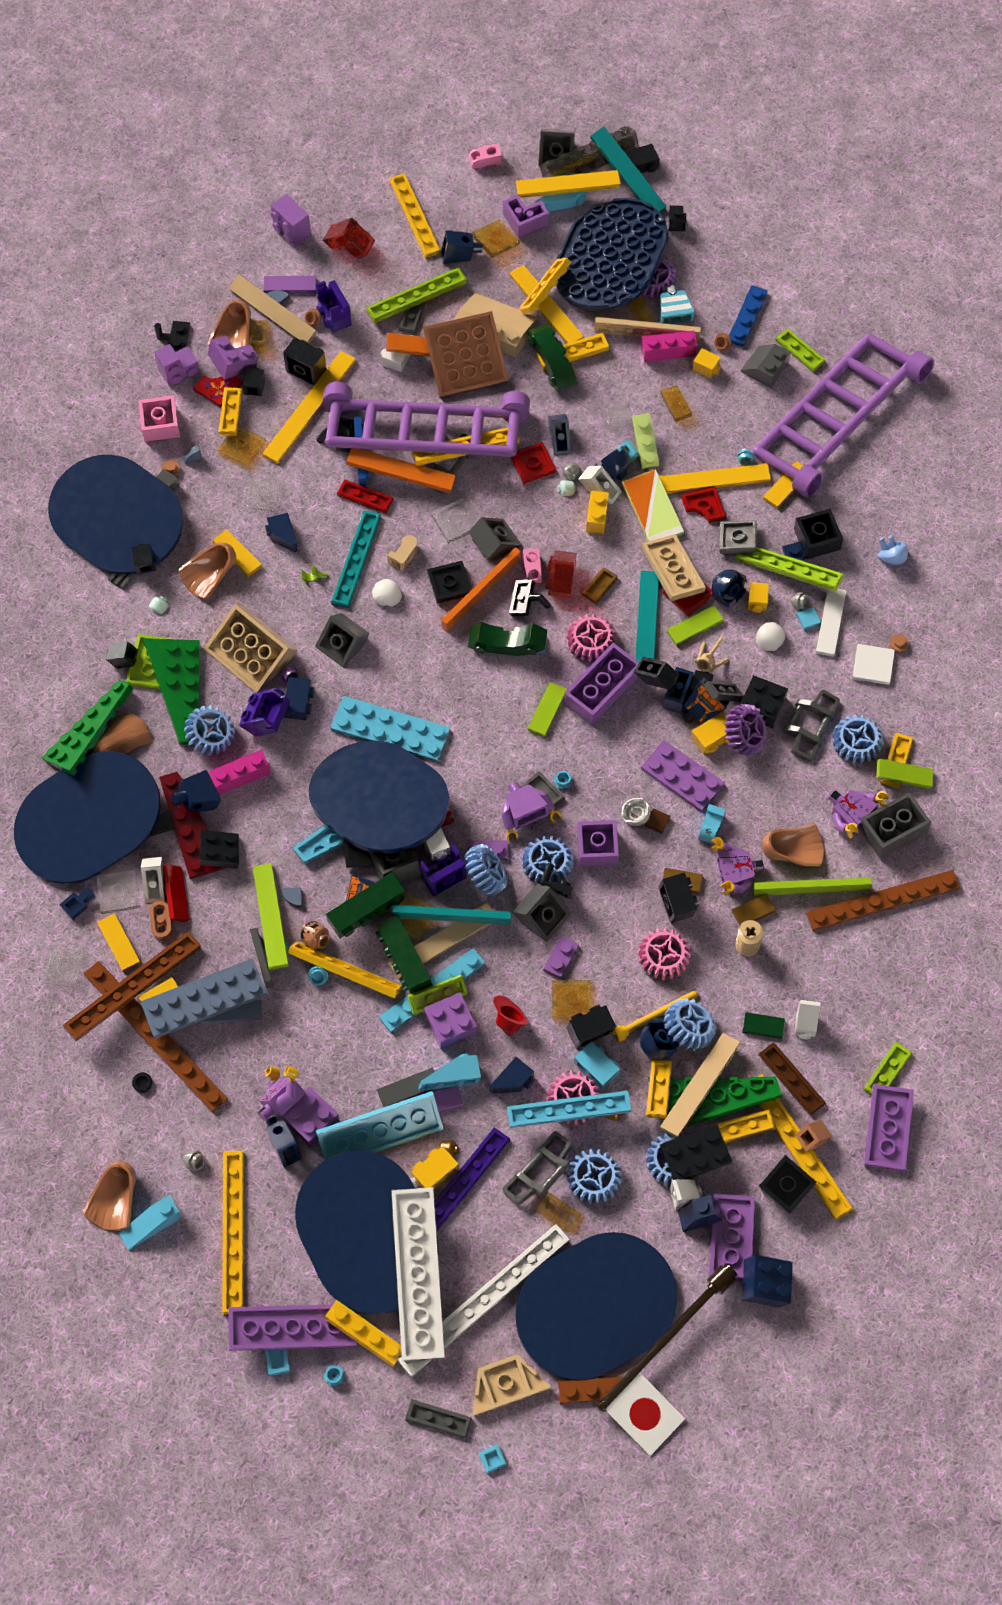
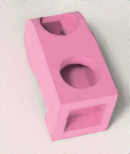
M498 143L480 147L469 153L473 169L495 164L496 166L503 165Z
M539 548L523 550L526 580H533L535 584L542 583Z

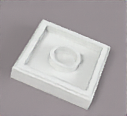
M857 644L852 679L889 685L895 650Z

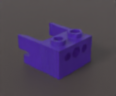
M335 280L328 282V287L326 282L323 281L315 284L318 302L316 309L320 312L321 316L323 315L326 328H330L335 333L352 325L350 305Z
M278 688L253 693L248 699L246 710L241 715L239 726L253 736L276 733L291 700Z
M454 843L451 844V855H448L445 859L428 866L423 861L420 862L422 880L433 897L467 877L466 863L463 858H460V852Z

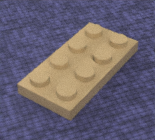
M676 534L642 543L641 548L671 601L705 592L706 587Z

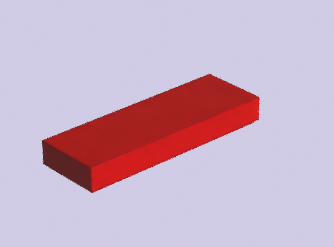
M345 479L337 492L339 497L387 514L394 500V497Z
M166 864L163 866L170 920L187 922L190 918L182 867Z

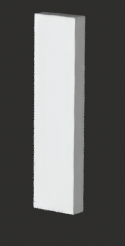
M838 589L837 592L827 590L816 654L832 657L835 655L846 590Z

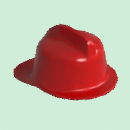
M494 997L493 1003L498 1011L496 1024L507 1036L511 1037L522 1026L528 1025L529 1021L524 1016L520 1007L508 997Z

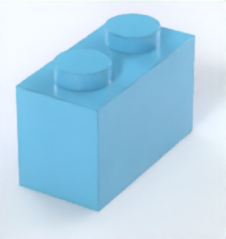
M590 1042L574 1057V1064L585 1074H588L591 1080L594 1079L595 1084L601 1090H604L620 1073L619 1064L613 1058L609 1059L605 1055L604 1049L593 1042Z

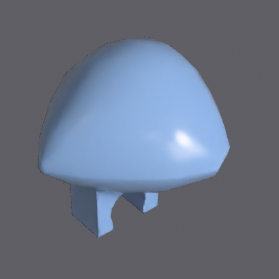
M893 535L888 538L890 541L889 545L885 542L884 537L879 540L882 550L877 557L880 560L892 565H901L906 562L908 547L903 541L895 542Z

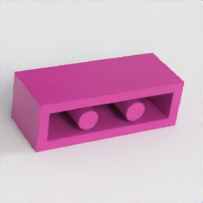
M695 330L642 336L641 349L644 362L696 356L697 341Z
M261 749L210 770L209 774L218 794L221 795L271 774V771Z

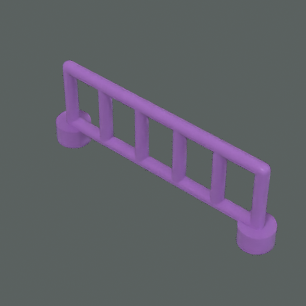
M866 334L753 448L754 455L794 479L792 483L794 491L806 498L813 497L821 487L824 478L823 473L816 469L906 377L918 384L923 383L933 370L934 359L919 350L909 356L878 337ZM869 346H872L902 363L903 366L889 379L856 359ZM849 368L881 386V388L867 402L834 381ZM827 390L858 408L859 411L844 424L812 404ZM805 413L837 433L824 447H821L789 427ZM782 435L815 456L799 470L770 453L767 449Z
M338 381L326 385L322 401L323 407L330 412L325 440L328 447L505 457L516 455L519 423H523L528 419L530 411V399L525 393L520 391L506 393L502 398L501 407L352 399L353 392L349 385ZM349 410L366 411L362 438L337 436L340 414H344ZM377 411L402 413L398 440L373 438ZM413 413L437 415L434 442L409 440ZM448 415L473 416L470 444L445 442ZM484 417L503 418L509 422L507 445L481 444Z

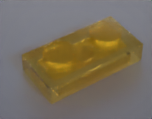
M642 294L627 304L635 321L656 323V319Z
M678 385L661 390V396L675 422L692 416V412Z

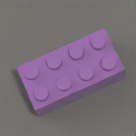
M612 643L564 693V704L593 725L636 681L638 676L634 673V670L639 662L615 643Z

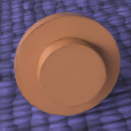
M309 309L304 316L305 322L310 326L319 325L321 321L320 312L317 309Z
M719 333L714 340L715 347L721 351L729 349L731 346L730 336L727 333Z
M168 460L162 465V469L176 476L180 471V466L178 462Z
M897 634L890 639V647L896 652H903L908 648L909 642L904 635Z

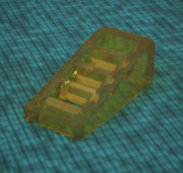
M268 320L250 322L249 344L256 353H267ZM254 326L264 327V329H254Z
M549 1192L542 1198L535 1210L538 1214L570 1232H573L583 1215ZM548 1201L552 1202V1204L547 1210L545 1209V1206L547 1205ZM557 1205V1206H559V1209L557 1210L556 1214L554 1215V1214L552 1213V1211L554 1210L555 1206ZM563 1209L566 1210L567 1212L564 1215L563 1219H560L559 1216L562 1213ZM570 1214L575 1215L576 1217H575L574 1221H573V1218H572V1220H571V1222H570L569 1224L566 1223V1221H567L568 1217L570 1216Z

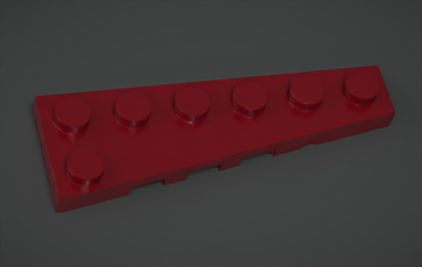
M178 772L160 776L159 779L189 878L193 879L226 869L225 867L199 865L200 830L208 829L199 812H188L183 803L175 805L172 802L171 795L177 792L178 786L182 781Z

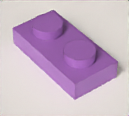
M469 840V849L480 844L487 845L489 849H493V852L497 854L499 859L508 860V840Z
M561 936L543 971L561 979L579 944Z

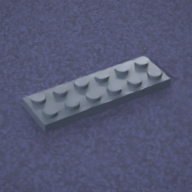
M252 958L140 1002L153 1037L156 1039L265 997L267 992Z

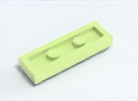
M650 413L633 415L632 422L637 450L640 453L641 469L658 467L659 459Z

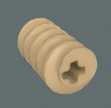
M748 920L741 924L735 944L739 954L750 957L759 951L763 929L758 922Z

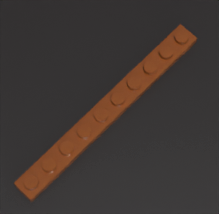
M99 961L83 973L102 995L119 983ZM132 999L118 1010L125 1020L212 1113L228 1100L168 1034L154 1039L144 1010L135 999Z

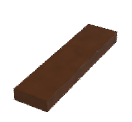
M774 1042L758 1054L810 1116L826 1104Z

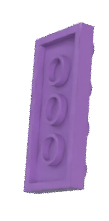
M665 740L662 741L641 766V770L701 812L725 785V782Z
M873 1084L864 1165L899 1171L906 1170L914 1090Z
M714 1194L713 1197L719 1204L722 1221L713 1223L711 1226L709 1277L720 1265L723 1266L727 1263L738 1274L735 1279L743 1280L744 1259L752 1256L755 1197Z

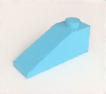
M586 191L545 195L536 202L542 201L548 212L573 208L585 202Z
M469 1053L459 1055V1057H456L424 1078L418 1087L419 1091L478 1084L481 1074L477 1055H470Z
M170 1195L150 1206L132 1221L127 1229L120 1231L119 1235L128 1250H131L181 1219L182 1215Z

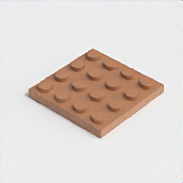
M492 311L423 327L439 397L509 381Z

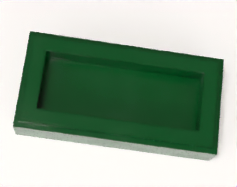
M745 1012L742 1033L782 1039L785 1018Z

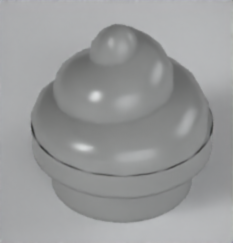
M568 463L564 467L563 474L569 480H576L581 476V468L576 463Z
M803 592L797 593L790 600L798 611L806 610L810 606V597Z
M192 1150L184 1155V1162L189 1170H200L204 1165L205 1157L200 1151Z

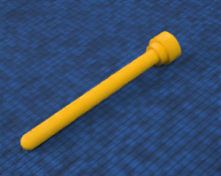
M692 991L677 1000L687 998L690 1001L696 999L698 993ZM677 1000L627 1026H616L612 1033L617 1035V1042L620 1043L626 1040L630 1032L648 1024L651 1020L665 1015L670 1005Z

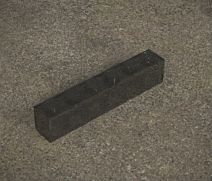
M623 126L618 131L610 133L624 152L639 147L636 131L629 126ZM590 141L589 144L579 146L572 152L563 153L554 160L546 161L545 164L540 166L543 178L585 174L609 164V162L594 142Z

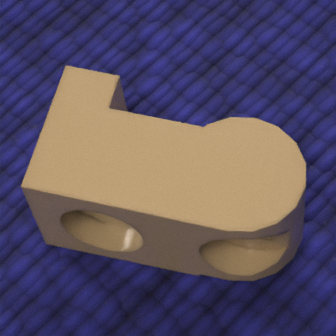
M412 535L405 536L396 552L390 551L387 555L388 564L404 571L418 550L416 537Z

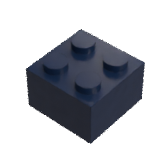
M753 1255L744 1259L742 1301L773 1307H782L790 1304L793 1262L760 1255Z

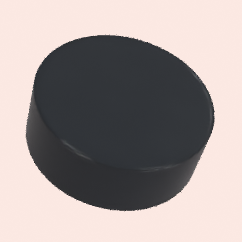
M145 1072L136 1074L132 1079V1086L139 1093L149 1091L153 1085L151 1076Z

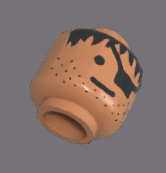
M311 921L301 928L300 938L304 944L313 950H318L328 944L330 940L329 930L317 921Z

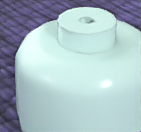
M562 480L557 485V492H560L563 497L572 496L576 491L574 482L569 480Z
M162 596L160 598L154 597L149 608L157 614H163L169 607V604L166 602L167 599Z

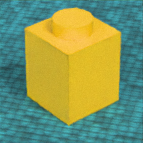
M701 348L693 361V371L711 379L721 369L720 356Z
M750 582L748 610H752L755 613L766 611L769 584Z

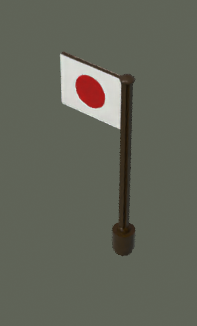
M727 1263L723 1266L720 1265L707 1279L708 1288L599 1403L596 1402L598 1410L601 1412L606 1411L649 1456L656 1451L685 1418L640 1372L714 1294L719 1293L722 1295L734 1283L735 1277L738 1274Z

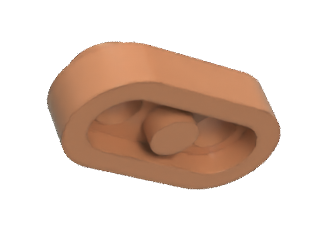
M156 901L150 906L149 910L151 929L155 938L165 940L172 933L167 903ZM163 910L164 912L162 915H158L157 911ZM165 928L166 930L164 933H160L159 929Z

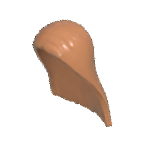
M233 300L227 304L216 323L208 341V346H210L212 339L223 336L228 337L234 348L249 345L251 311L247 303L241 300Z
M219 542L208 547L179 569V573L186 588L196 597L208 599L224 575L235 564V550L228 543Z
M133 713L121 714L107 725L98 742L90 750V754L103 751L128 754L140 746L151 744V733L144 720L137 717V715H133Z
M815 823L797 829L773 830L763 838V853L770 860L785 861L801 866H821L824 860V845Z
M117 1161L105 1170L84 1208L83 1215L87 1220L94 1223L95 1226H99V1228L111 1231H121L130 1226L132 1197L136 1183L134 1168L127 1162Z

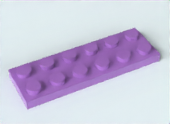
M333 1304L228 1308L229 1351L356 1348V1341L324 1319Z

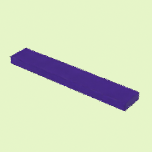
M495 1127L434 1201L436 1232L509 1143L510 1138Z

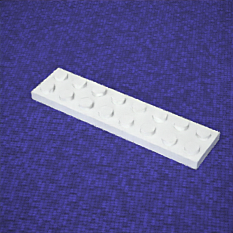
M433 1187L392 1190L402 1361L445 1358Z

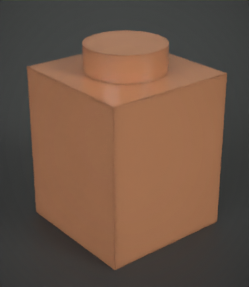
M822 1120L807 1124L795 1134L806 1152L821 1147L833 1137Z

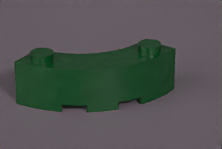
M546 323L528 330V342L540 355L549 374L548 381L550 386L561 391L578 384L572 364L564 356L566 350L561 340L558 341L554 337L556 332Z
M479 622L471 627L468 647L474 649L477 653L488 652L511 656L536 655L538 652L545 650L548 630L531 623L526 626L515 627L514 631H504L503 627Z

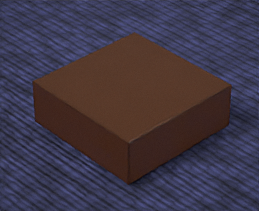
M653 808L649 820L645 823V827L662 834L670 819V815Z

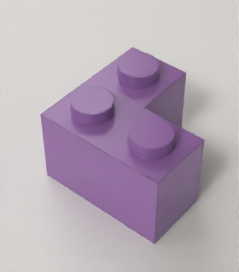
M519 195L503 201V215L518 239L549 226V212L542 201L527 207Z
M227 336L210 341L208 356L224 380L245 374L246 368H256L258 355L250 344L234 348Z
M168 344L154 351L158 371L168 386L178 384L183 378L194 376L199 371L198 361L188 346L175 352L172 346Z

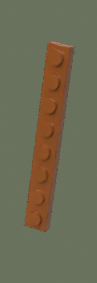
M950 870L806 912L812 931L958 890L960 885L954 870Z
M186 932L64 1023L63 1028L77 1042L201 948V944L189 932Z

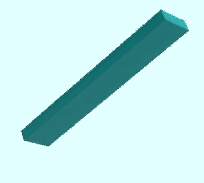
M605 126L590 136L591 140L611 166L618 170L619 176L636 198L653 205L659 212L666 209L667 206Z
M363 510L331 604L349 608L381 514Z
M641 571L635 654V660L640 662L642 657L654 659L659 582L655 571Z
M393 905L392 916L397 914L401 919L510 925L511 912L406 905Z

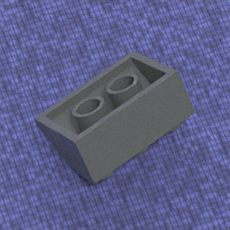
M910 792L861 818L869 844L879 858L928 833L931 825L930 819Z

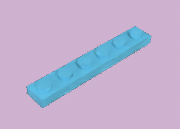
M473 948L431 978L432 985L458 975H462L465 980L483 967L485 961ZM405 997L380 1015L379 1019L389 1032L392 1033L416 1015L412 1014L408 998Z
M628 1091L507 1107L510 1128L631 1112Z

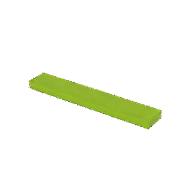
M458 267L366 307V312L375 324L467 284V279Z
M757 547V552L737 553L735 556L736 560L835 592H837L844 578L843 573Z
M272 863L253 866L269 970L289 967Z
M870 877L757 882L754 883L753 896L870 891L872 880Z

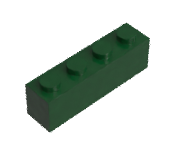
M391 872L326 913L327 921L339 939L344 936L348 937L354 933L356 928L369 924L375 916H381L391 906L402 903L406 897L405 890Z
M395 914L377 923L378 931L375 933L380 943L384 941L386 947L383 949L388 959H393L394 964H392L396 975L401 974L403 979L400 980L404 991L409 990L411 994L432 986L431 979L399 916Z

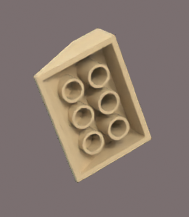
M475 293L460 308L454 320L492 311L502 352L516 358L529 336L528 330L533 329L538 317L529 313L523 314L519 309Z
M238 604L233 606L204 647V650L256 693L270 682L298 651L245 606Z

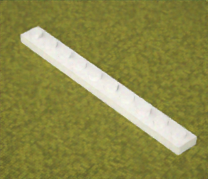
M556 1224L442 1321L444 1349L528 1278L539 1265L550 1259L570 1241ZM401 1356L398 1362L412 1378L432 1359L402 1361Z

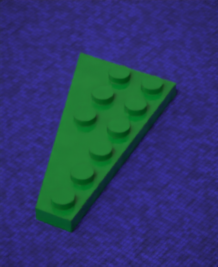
M143 638V643L147 649L148 657L154 669V674L164 698L166 709L170 715L179 745H189L191 739H185L187 732H184V728L186 727L185 721L189 719V714L193 713L195 709H199L200 640Z
M119 680L113 684L112 688L105 695L101 696L99 701L92 708L88 709L86 714L79 721L75 722L72 728L62 735L53 747L47 750L42 759L47 764L74 776L77 772L76 766L79 762L83 763L86 759L85 753L93 749L106 730V723L109 718L113 719L116 713L114 711L116 708L122 706L134 688L130 683Z
M671 1077L667 1116L693 1077H687L686 1079H674V1077ZM776 1077L718 1078L686 1127L782 1098V1092Z

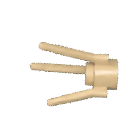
M722 637L719 638L709 653L703 654L706 642H702L698 658L695 660L699 670L713 672L716 668L729 661L726 658L714 664L715 657L713 654L723 641Z

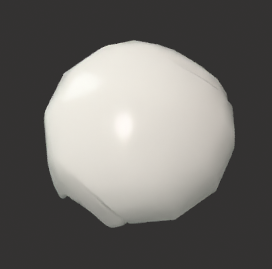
M383 579L375 584L372 596L374 601L380 606L388 605L392 607L400 602L402 593L400 587L393 580Z
M774 622L763 624L756 634V643L765 651L777 650L783 645L785 640V631Z
M632 798L627 800L622 806V817L627 824L641 826L649 820L651 814L650 807L643 798ZM631 812L637 815L639 818H633L631 816Z

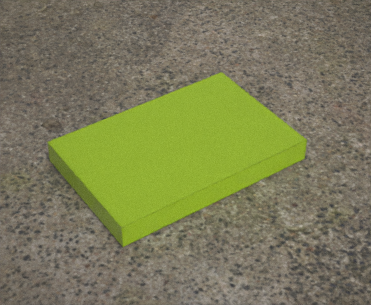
M138 634L135 647L138 649L135 666L129 667L126 682L130 683L131 686L160 690L147 649L143 643V638H169Z

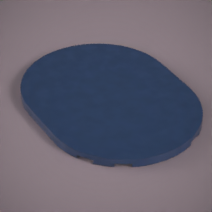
M616 198L610 202H601L592 206L591 210L584 215L581 214L572 224L556 260L568 258L571 262L567 267V272L558 279L556 285L558 292L567 302L585 310H611L635 300L651 284L666 251L669 232L666 220L661 212L657 211L653 205L639 199Z
M96 455L75 463L57 480L51 491L48 503L49 520L60 540L91 564L108 573L137 574L131 547H136L138 544L143 543L150 544L157 566L171 554L181 537L183 512L174 492L168 485L143 467L122 456Z
M384 741L357 742L338 749L321 762L313 773L309 784L310 804L318 819L352 845L368 852L398 853L400 850L409 847L412 849L421 845L441 828L450 808V796L442 776L406 749Z
M112 751L96 752L86 755L83 763L79 762L75 768L77 772L74 776L60 770L36 786L22 802L14 823L15 846L24 864L36 875L50 882L60 884L79 883L99 875L142 846L150 837L155 824H157L160 814V792L153 775L140 761L124 753Z
M363 1150L346 1151L331 1156L310 1172L298 1193L295 1220L301 1242L328 1293L335 1300H338L354 1311L368 1314H384L399 1310L392 1190L415 1189L406 1172L394 1161L381 1154Z
M608 1232L586 1238L539 1265L524 1282L517 1299L515 1313L516 1328L521 1344L530 1358L539 1367L554 1376L568 1380L594 1379L603 1376L649 1350L669 1329L677 1306L675 1279L668 1263L659 1251L636 1236Z

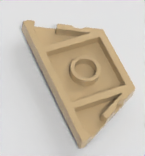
M518 1354L480 1367L477 1372L473 1416L481 1415L550 1390V1384L545 1382Z

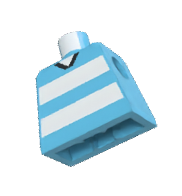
M674 285L666 287V293L660 294V323L679 324L694 321V309L684 290L676 291Z

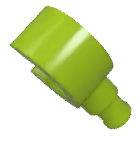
M311 566L312 573H306L301 569V577L305 582L327 578L326 572L318 571L314 566Z

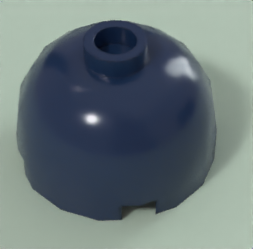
M621 446L622 450L620 452L616 449L601 460L602 464L600 466L604 468L612 480L615 478L621 480L628 474L626 471L631 465V457L624 446Z
M723 570L713 578L711 591L713 597L727 608L735 598L737 603L746 592L744 585L747 583V578L736 570ZM725 594H727L732 598L734 597V599L728 600L724 599L723 597L725 596Z
M658 1019L651 1020L640 1033L639 1043L641 1049L648 1057L654 1060H665L677 1052L679 1042L673 1041V1037L668 1036L669 1030L664 1029L665 1023Z

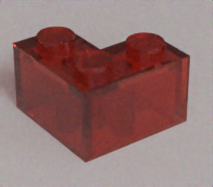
M351 217L332 224L323 241L334 251L345 248L353 257L360 259L368 255L375 239Z
M555 550L554 556H550L547 571L551 572L550 578L546 580L545 588L549 589V596L571 597L577 553Z

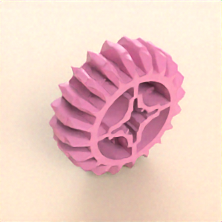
M586 614L584 619L579 616L578 622H572V626L568 628L567 645L570 646L571 652H575L576 657L581 654L582 661L585 657H588L589 662L592 661V658L597 660L612 643L617 642L616 630L613 623L609 624L608 618L602 620V615L596 618L595 614L592 617ZM585 628L587 629L584 633L578 635L580 631H582ZM606 639V641L602 645L597 647L598 643L603 642V640Z
M666 927L663 932L657 928L656 934L650 931L649 937L644 936L643 942L639 944L640 950H638V955L641 956L639 963H643V970L648 969V975L655 972V979L660 974L663 981L666 975L672 980L673 973L679 977L680 971H686L685 965L690 964L691 952L688 951L691 947L686 945V938L681 939V933L674 935V929L669 933ZM660 941H665V943L662 945L655 944ZM672 943L677 946L681 955L671 948ZM668 947V949H667V952H668V953L666 954V956L663 957V960H662L663 951H665L666 948ZM648 952L653 953V956L657 957L658 964L652 961ZM667 962H676L673 965L664 966Z
M570 1071V1076H567L563 1072L562 1079L557 1076L555 1077L556 1083H550L552 1089L547 1090L549 1096L546 1098V1101L557 1100L558 1093L562 1094V1097L565 1099L576 1094L577 1097H583L581 1095L583 1088L590 1095L600 1094L597 1093L599 1086H594V1079L588 1081V1074L581 1077L582 1072L579 1071L577 1076H574V1072ZM569 1084H577L574 1088L566 1087ZM578 1119L574 1120V1125L578 1124ZM580 1119L583 1124L586 1122V1119Z

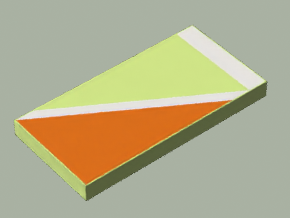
M656 469L622 481L623 488L647 541L674 534L676 536L684 534V530Z

